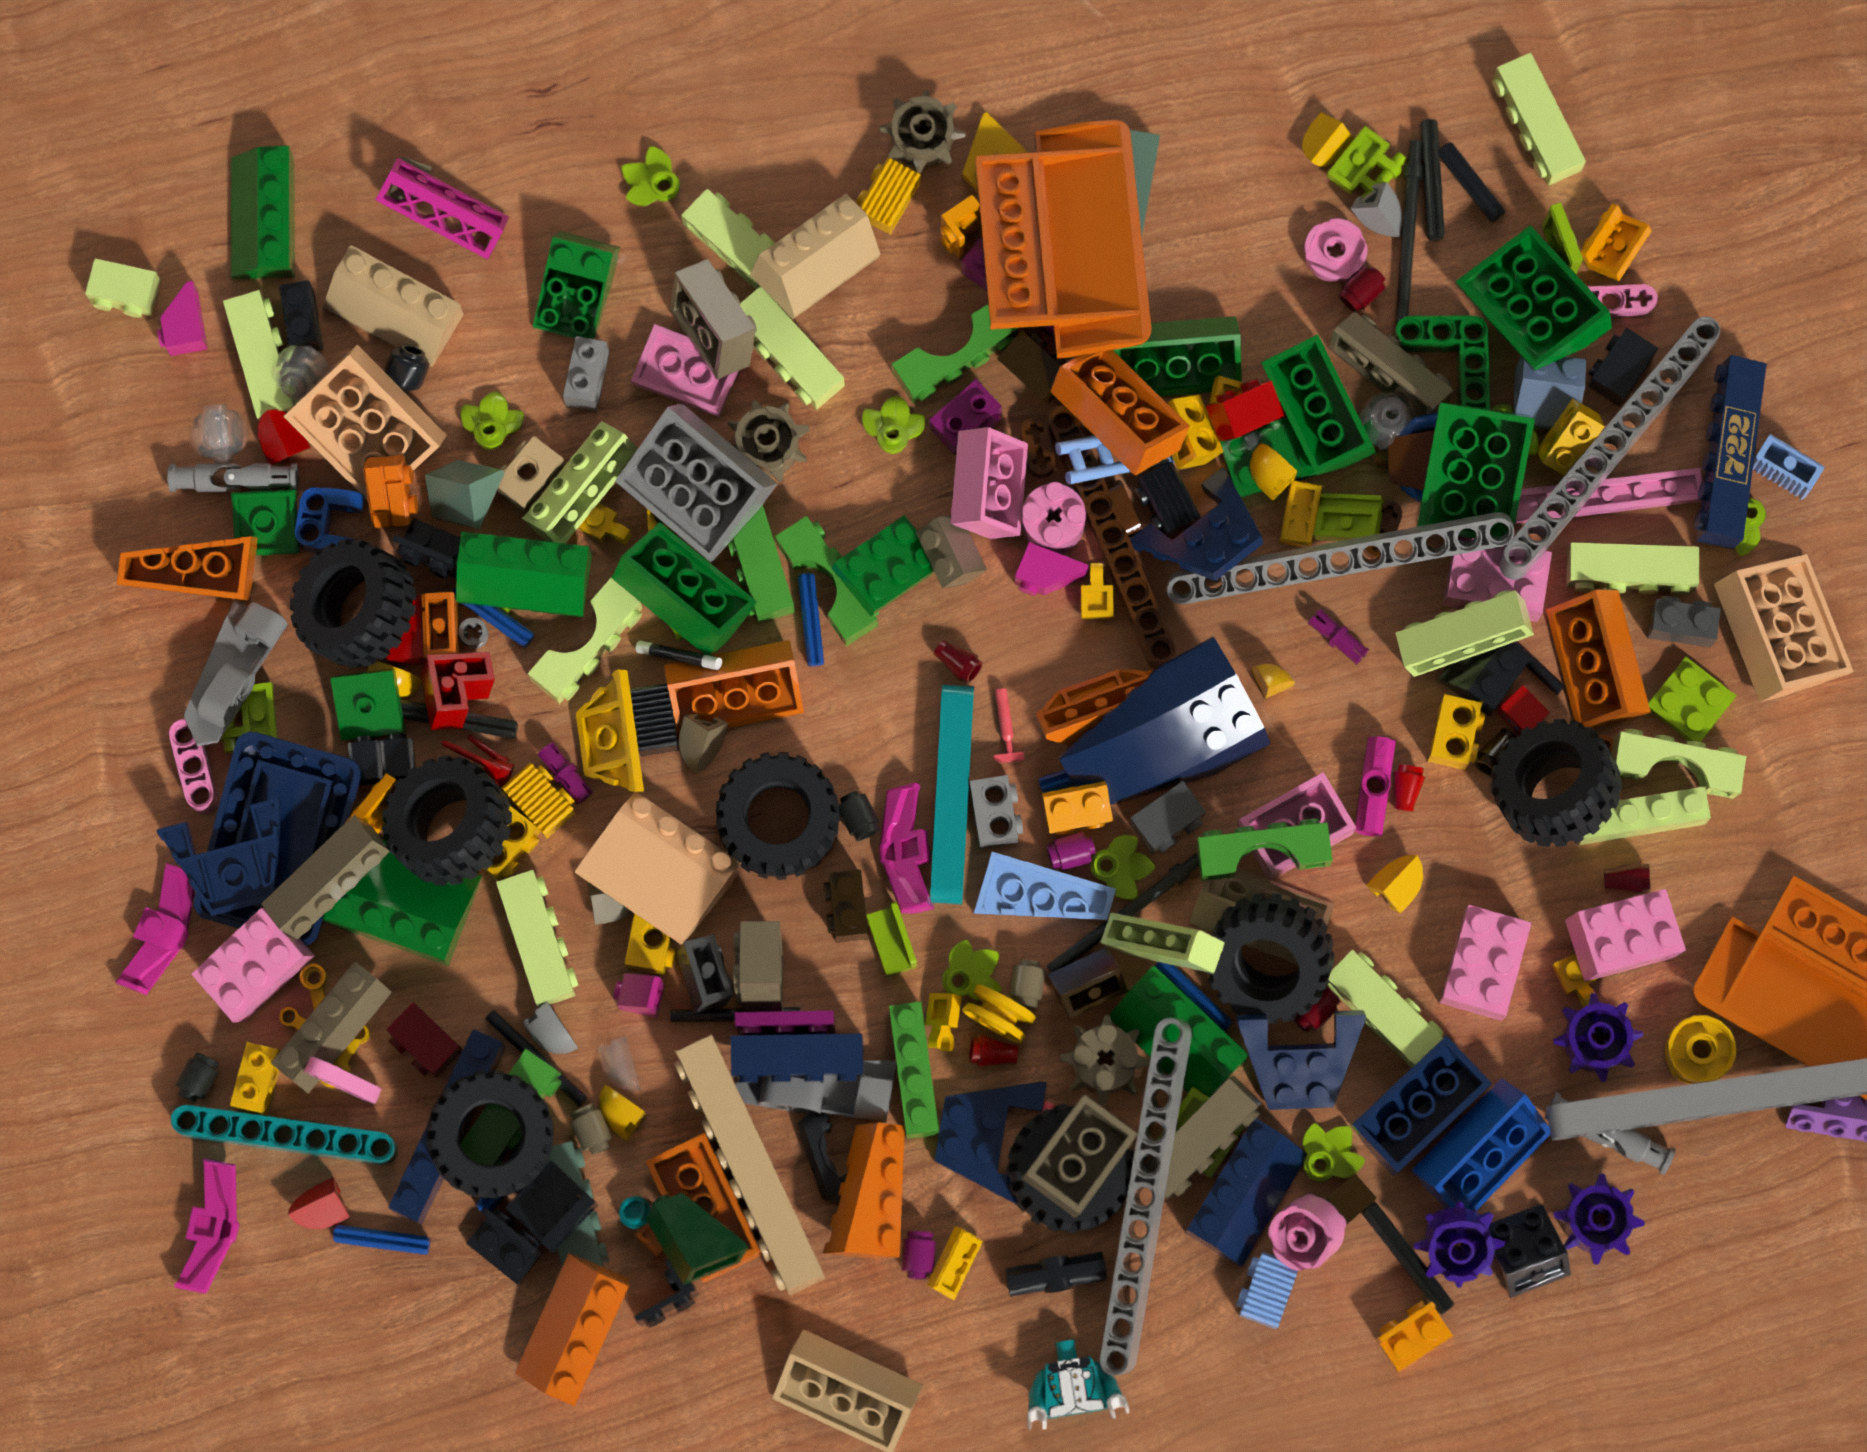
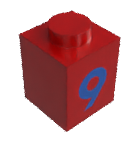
M1522 685L1500 706L1497 714L1520 736L1521 730L1526 727L1532 729L1537 727L1536 723L1545 721L1550 711Z

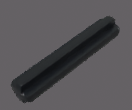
M1452 142L1442 146L1439 150L1440 158L1489 221L1494 223L1501 219L1506 213L1505 209Z

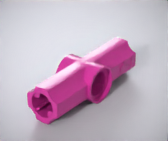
M1368 736L1362 780L1359 786L1360 794L1355 833L1371 837H1381L1383 834L1388 792L1391 787L1390 778L1395 740L1380 736ZM1369 780H1378L1382 783L1383 791L1380 793L1370 792L1367 788V782Z

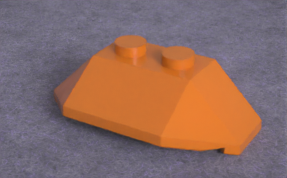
M1117 669L1058 690L1047 701L1043 709H1039L1036 713L1046 739L1071 746L1086 731L1096 727L1103 720V716L1107 712L1118 707L1127 698L1126 695L1136 686L1137 688L1140 687L1154 670L1145 672L1141 670Z

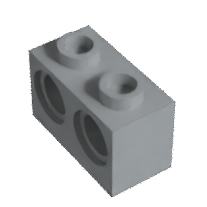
M576 336L563 393L566 407L597 412L610 354L607 342Z
M1008 775L970 781L969 788L979 849L1017 844L1018 834H1023L1021 815H1014L1013 803L1018 802L1016 784H1009ZM991 789H997L1002 792L1004 797L998 803H991L986 799L985 794ZM1002 820L1007 823L1009 829L1006 833L998 835L990 829L991 824L994 821Z

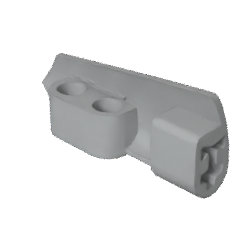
M237 599L232 601L184 713V718L197 746L218 743L250 695L255 684L256 673L288 627L286 620L276 612L254 602H251L247 607Z
M863 1061V1075H857V1081H837V1075L824 1076L823 1082H804V1076H791V1082L775 1083L771 1082L770 1076L758 1077V1083L737 1082L735 1086L743 1102L749 1105L803 1114L812 1112L815 1115H819L820 1112L887 1123L896 1061Z

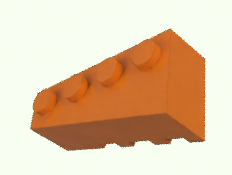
M248 536L120 553L117 585L250 601L258 537Z
M886 1123L856 1125L846 1162L848 1172L845 1182L840 1185L838 1195L841 1196L837 1214L832 1216L830 1227L833 1229L830 1241L825 1243L823 1254L871 1259L900 1257L904 1125Z

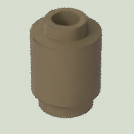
M1021 959L1020 965H1013L1009 996L1023 1007L1037 1008L1038 1000H1042L1045 969L1039 968L1040 962Z
M594 1104L584 1106L570 1114L573 1120L571 1126L583 1152L590 1151L592 1155H595L610 1147L608 1142L613 1139L601 1110H597Z

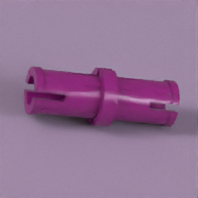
M1322 608L1308 622L1310 626L1329 640L1328 645L1332 648L1336 646L1355 665L1369 652L1368 648L1348 633L1349 629L1345 625L1341 627Z
M554 742L548 744L537 754L555 776L553 778L557 784L561 783L577 805L593 794L592 789L589 788L576 771V765L574 763L570 764Z

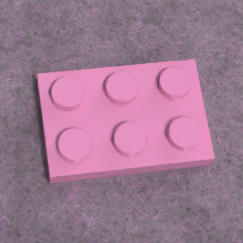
M654 324L631 379V384L720 417L738 371L716 379L687 336Z

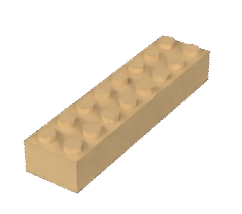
M712 1035L676 1051L679 1060L675 1061L674 1065L683 1084L690 1081L693 1087L692 1090L688 1091V1095L697 1114L704 1111L707 1119L701 1121L710 1142L718 1141L721 1149L715 1151L724 1172L731 1170L735 1177L729 1181L738 1202L745 1199L749 1207L743 1211L752 1232L759 1229L763 1237L757 1240V1243L766 1262L773 1259L777 1267L771 1273L779 1290L787 1289L791 1296L824 1280V1273Z

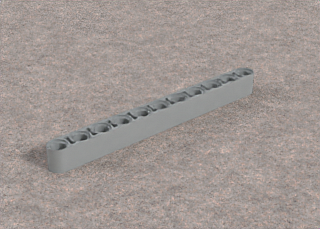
M1703 316L1693 322L1513 537L1512 541L1506 546L1500 560L1499 568L1505 577L1517 580L1527 574L1711 353L1720 334V326L1715 319ZM1697 333H1704L1709 339H1703ZM1679 355H1685L1689 357L1691 361H1684L1679 357ZM1660 377H1667L1673 383H1666ZM1642 399H1648L1652 401L1654 405H1646L1642 401ZM1629 421L1636 427L1629 428L1623 422ZM1604 444H1612L1617 450H1609ZM1586 466H1593L1598 472H1589ZM1566 489H1575L1580 495H1571ZM1555 511L1561 518H1553L1548 512ZM1529 534H1537L1542 540L1534 541L1529 537ZM1509 557H1518L1523 563L1515 564Z
M1496 512L1244 558L1220 577L1222 584L1217 588L1208 587L1204 581L1206 577L1184 569L1176 571L1170 576L1167 594L1177 604H1188L1505 546L1512 541L1514 526L1507 514ZM1502 522L1508 526L1507 533L1503 536L1493 535L1490 529L1495 523ZM1465 528L1473 529L1476 532V537L1470 542H1463L1458 538L1461 530ZM1430 535H1441L1444 538V543L1438 548L1428 546L1426 540ZM1400 540H1407L1413 547L1408 553L1401 554L1395 550V544ZM1368 546H1375L1381 553L1376 559H1367L1363 556V550ZM1336 552H1344L1348 555L1349 560L1343 565H1336L1331 561V556ZM1310 557L1317 562V566L1314 570L1305 571L1300 567V561L1303 558ZM1279 563L1285 567L1286 571L1282 576L1274 577L1269 574L1268 567L1271 564ZM1241 569H1248L1253 573L1254 578L1249 582H1241L1237 579L1236 573ZM1184 580L1190 584L1191 589L1185 594L1177 593L1173 588L1174 583Z
M1166 1018L1160 1021L1154 1035L1100 1355L1102 1369L1112 1376L1132 1371L1138 1357L1191 1042V1028L1182 1019ZM1173 1024L1180 1030V1036L1175 1042H1171L1167 1036V1030ZM1166 1057H1170L1174 1062V1070L1169 1075L1165 1074L1162 1070V1062ZM1162 1089L1169 1096L1168 1104L1163 1108L1156 1101L1157 1093ZM1155 1122L1160 1123L1163 1127V1135L1159 1140L1154 1139L1151 1135V1127ZM1149 1155H1153L1158 1161L1157 1169L1153 1173L1149 1172L1145 1166L1146 1158ZM1144 1187L1148 1188L1152 1193V1200L1149 1205H1144L1140 1200V1192ZM1138 1220L1143 1221L1147 1227L1146 1235L1143 1238L1138 1237L1134 1231L1135 1223ZM1132 1253L1138 1254L1141 1259V1266L1137 1271L1133 1270L1129 1265V1257ZM1127 1285L1131 1286L1136 1293L1135 1300L1132 1303H1128L1123 1296V1291ZM1121 1318L1126 1319L1130 1324V1331L1127 1336L1122 1335L1118 1330V1322ZM1116 1351L1121 1352L1125 1358L1124 1366L1121 1369L1117 1368L1112 1362V1356Z
M1867 1058L1547 1106L1552 1140H1561L1867 1095Z

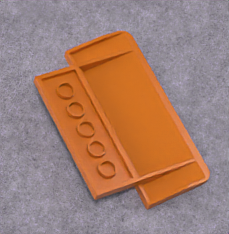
M1104 120L1035 131L1036 152L975 156L990 330L1053 325L1056 360L1133 347L1145 343L1151 335L1152 327L1129 127L1119 120Z
M1793 875L1761 932L1733 916L1729 919L1694 984L1693 995L1702 1006L1808 1067L1866 1059L1867 917ZM1860 1095V1097L1867 1100V1095Z

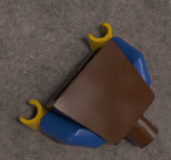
M1437 413L1413 418L1399 428L1398 436L1389 438L1388 449H1378L1375 454L1376 466L1378 468H1389L1390 482L1400 485L1401 490L1417 502H1421Z

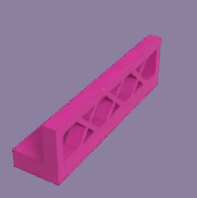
M398 157L376 198V201L487 260L509 219V216ZM393 184L403 189L406 199L397 201L386 195L390 185ZM425 201L431 204L434 214L424 215L418 212L415 203ZM454 216L460 220L463 228L452 230L446 226L443 218ZM482 231L492 237L487 248L474 241L473 232Z

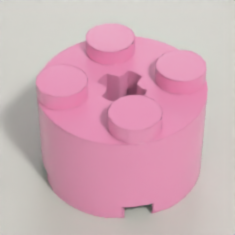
M1051 482L1036 488L1026 498L1022 508L1021 525L1026 541L1056 553H1065L1071 550L1080 541L1084 531L1086 519L1085 506L1081 497L1073 489L1061 483ZM1048 516H1059V522L1057 523L1055 520L1048 522Z
M1306 1194L1303 1197L1297 1198L1279 1212L1270 1224L1269 1238L1271 1237L1274 1246L1272 1248L1274 1255L1281 1263L1294 1270L1302 1271L1303 1269L1317 1268L1340 1248L1344 1239L1346 1220L1325 1199L1316 1197L1313 1194Z

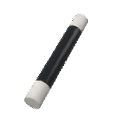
M641 640L636 644L637 653L713 670H719L722 666V659L719 657Z

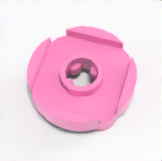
M1336 218L1330 219L1329 222L1319 223L1311 229L1304 245L1305 265L1315 276L1322 280L1340 283L1348 282L1364 266L1368 249L1362 232L1355 224L1344 219ZM1335 244L1341 245L1340 251L1344 254L1336 258L1330 256V251L1327 250L1328 246L1334 247Z

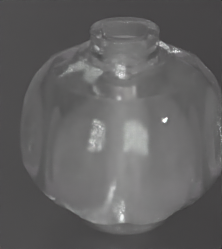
M294 345L286 347L280 352L278 358L273 362L271 374L277 387L287 397L291 398L292 401L298 402L330 369L328 368L325 356L317 352L313 347Z
M1388 391L1384 394L1372 396L1361 411L1359 418L1371 443L1382 451H1388V446L1393 443L1395 437L1404 436L1406 425L1410 420L1417 417L1416 407L1410 399L1401 396L1398 392Z
M226 404L203 407V414L196 416L189 428V441L192 448L200 456L213 459L214 463L233 462L232 456L240 452L247 444L249 438L247 421L239 412L228 410Z

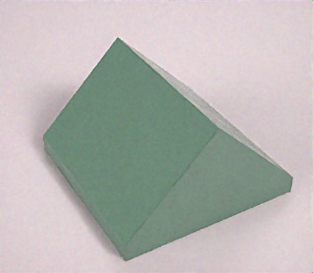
M456 460L425 474L432 517L480 529L505 472L497 468Z

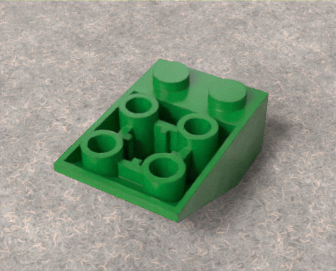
M563 231L555 234L550 245L533 328L574 339L578 336L595 340L614 278L620 247Z

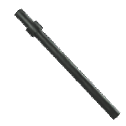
M1411 140L1409 142L1408 163L1404 165L1406 192L1395 323L1409 316L1419 180H1422L1423 165L1420 164L1422 142L1419 140Z
M1197 853L1182 864L1178 862L1168 870L1169 874L1116 914L1133 917L1174 885L1178 884L1180 886L1190 878L1189 874L1199 867ZM1108 920L1047 965L1049 971L1052 973L1071 964L1099 943Z

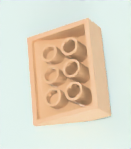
M358 345L333 366L284 415L312 446L359 493L364 495L367 501L368 496L363 466L368 458L404 455L406 465H411L414 471L440 447L447 436Z
M1807 554L1737 570L1714 584L1760 702L1783 697L1854 672Z
M634 792L613 817L579 864L575 873L682 945L731 887L742 863H739L734 857L639 793Z

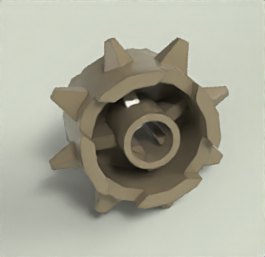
M927 90L923 91L922 96L910 98L907 103L896 98L893 101L896 111L894 112L892 122L880 126V131L892 136L893 148L888 157L892 160L899 158L902 162L915 166L918 173H921L924 167L939 165L942 162L948 165L952 163L949 153L953 141L966 136L965 132L954 128L952 115L957 108L955 103L943 106L938 99L931 98ZM925 129L926 134H919V130Z
M755 400L752 401L751 412H747L740 421L729 420L728 425L735 431L736 443L733 446L768 476L774 477L778 482H782L784 472L789 470L795 461L806 462L807 457L800 451L799 439L809 432L810 429L808 425L794 424L792 417L788 414V403H784L780 408L765 406L763 408ZM769 437L773 438V444L762 445L761 440L767 441Z
M1105 1015L1101 1026L1094 1027L1089 1031L1075 1026L1073 1029L1078 1039L1075 1050L1060 1055L1061 1061L1073 1066L1076 1076L1070 1089L1074 1092L1085 1087L1090 1092H1096L1100 1105L1106 1104L1110 1093H1117L1122 1089L1132 1095L1136 1094L1137 1091L1132 1081L1137 1069L1147 1067L1150 1064V1060L1138 1055L1135 1041L1140 1034L1139 1030L1135 1029L1126 1033L1122 1029L1114 1027L1111 1017ZM1101 1053L1105 1056L1110 1054L1113 1065L1109 1067L1105 1063L1100 1066L1098 1064L1100 1059L1098 1055Z

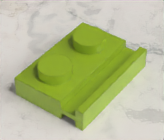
M1321 493V503L1318 506L1313 534L1316 540L1342 541L1379 534L1382 519L1381 510L1385 502L1381 495Z

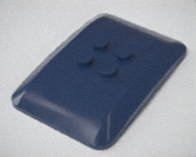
M258 732L242 734L235 743L207 851L258 838L250 805L280 797L278 888L336 833L351 816L361 779L359 765L348 757ZM197 893L194 898V908L200 917L235 928L243 926L260 908H264L259 903L211 916ZM323 916L311 926L307 933L300 937V940L305 945H309L317 939L323 923Z

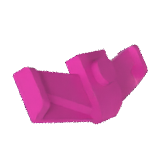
M916 782L887 789L881 843L878 846L880 863L884 866L901 913L916 914L935 909L918 865L930 863L931 860L927 831L923 829L914 831L918 791H920V784Z
M165 863L158 911L145 907L133 935L135 939L145 943L119 978H117L116 984L147 995L177 953L184 948L190 934L188 929L195 890L189 883L190 880L183 869Z
M204 1158L205 1209L192 1208L186 1239L197 1243L174 1288L206 1294L230 1245L237 1239L240 1224L237 1221L236 1164Z

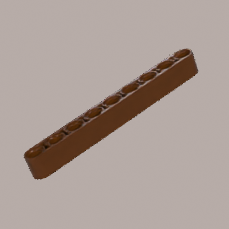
M1064 405L1057 406L1051 411L1048 427L1054 445L1058 442L1086 437L1080 421ZM1063 417L1070 420L1071 425L1066 429H1060L1054 422L1058 418ZM1092 449L1083 450L1082 456L1086 468L1098 466ZM1059 455L1065 471H1074L1069 455ZM1104 478L1095 479V483L1091 486H1084L1080 482L1071 484L1073 490L1081 497L1084 503L1087 523L1146 662L1150 667L1156 669L1174 658L1175 645ZM1095 503H1103L1108 510L1106 513L1098 515L1093 513L1090 507ZM1113 531L1119 535L1120 539L1118 542L1111 544L1103 539V535L1106 532ZM1119 560H1127L1132 565V569L1128 572H1120L1116 569L1115 564ZM1131 589H1139L1144 593V598L1140 601H1132L1127 596V593ZM1146 617L1152 618L1157 626L1152 630H1145L1140 626V620ZM1162 646L1168 650L1169 655L1165 659H1157L1153 656L1152 649Z

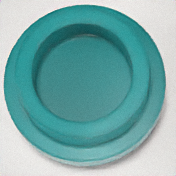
M629 1197L620 1206L619 1218L628 1228H641L648 1223L646 1218L651 1210V1206L643 1197Z

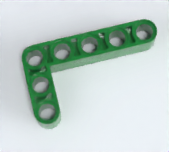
M1407 316L1399 320L1393 337L1400 342L1401 349L1405 352H1456L1458 405L1490 409L1488 328L1482 318L1478 316ZM1438 328L1443 329L1448 334V337L1446 339H1438L1433 335L1432 331ZM1469 328L1475 329L1480 337L1470 339L1464 334V330ZM1403 329H1411L1417 337L1411 340L1406 339L1402 336L1401 331ZM1467 359H1475L1479 362L1480 368L1476 370L1470 369L1466 366L1465 361ZM1469 389L1477 390L1481 394V399L1471 400L1466 395V391Z

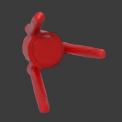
M467 735V739L492 758L486 760L446 740L441 742L442 746L484 766L483 770L500 787H503L509 781L515 765L509 763V758L498 754L473 735Z

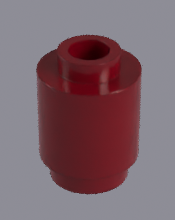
M1363 266L1342 287L1343 291L1339 294V298L1352 312L1357 313L1360 309L1364 310L1385 290V285L1383 284L1385 278L1375 267L1369 269Z
M1326 986L1318 1003L1313 1004L1311 1010L1304 1015L1297 1013L1294 1022L1307 1033L1310 1030L1317 1033L1334 1015V1011H1338L1337 1006L1341 1003V1000Z

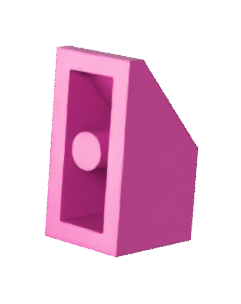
M188 281L160 317L162 328L157 329L159 344L167 349L170 356L208 349L198 289L193 281Z
M1029 542L1015 575V584L1019 586L1018 589L1028 595L1036 596L1037 593L1046 595L1085 579L1089 565Z
M625 973L623 982L617 981L613 1000H618L617 1006L620 1010L657 1018L665 986L661 977Z

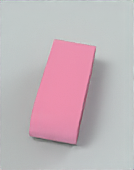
M181 719L174 722L170 727L169 738L187 803L197 813L208 814L215 810L219 798L205 745L197 746L193 737L187 743L179 742V735L185 730H190L186 720ZM193 760H200L201 768L199 771L193 774L187 773V765ZM199 791H209V798L205 803H195L194 798Z

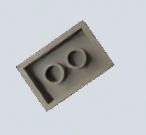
M708 259L675 272L670 311L716 379L750 366L751 355L754 350V336L757 331L756 324L750 315H746L741 308L737 295L734 292H730L727 288L722 273L718 269H714Z
M740 921V933H734V952L737 964L733 965V982L735 984L736 1004L742 1005L743 1012L783 1011V946L780 921Z
M1084 1094L1022 1179L1076 1218L1086 1207L1138 1134Z

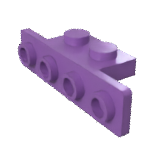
M1860 1096L1822 1101V1108L1802 1104L1792 1105L1786 1119V1128L1801 1132H1813L1832 1137L1860 1140L1867 1143V1100Z

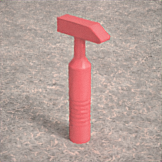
M997 689L994 692L1001 738L1005 741L1007 753L996 754L992 758L999 763L1024 761L1023 752L1013 753L1011 741L1014 734L1007 689Z

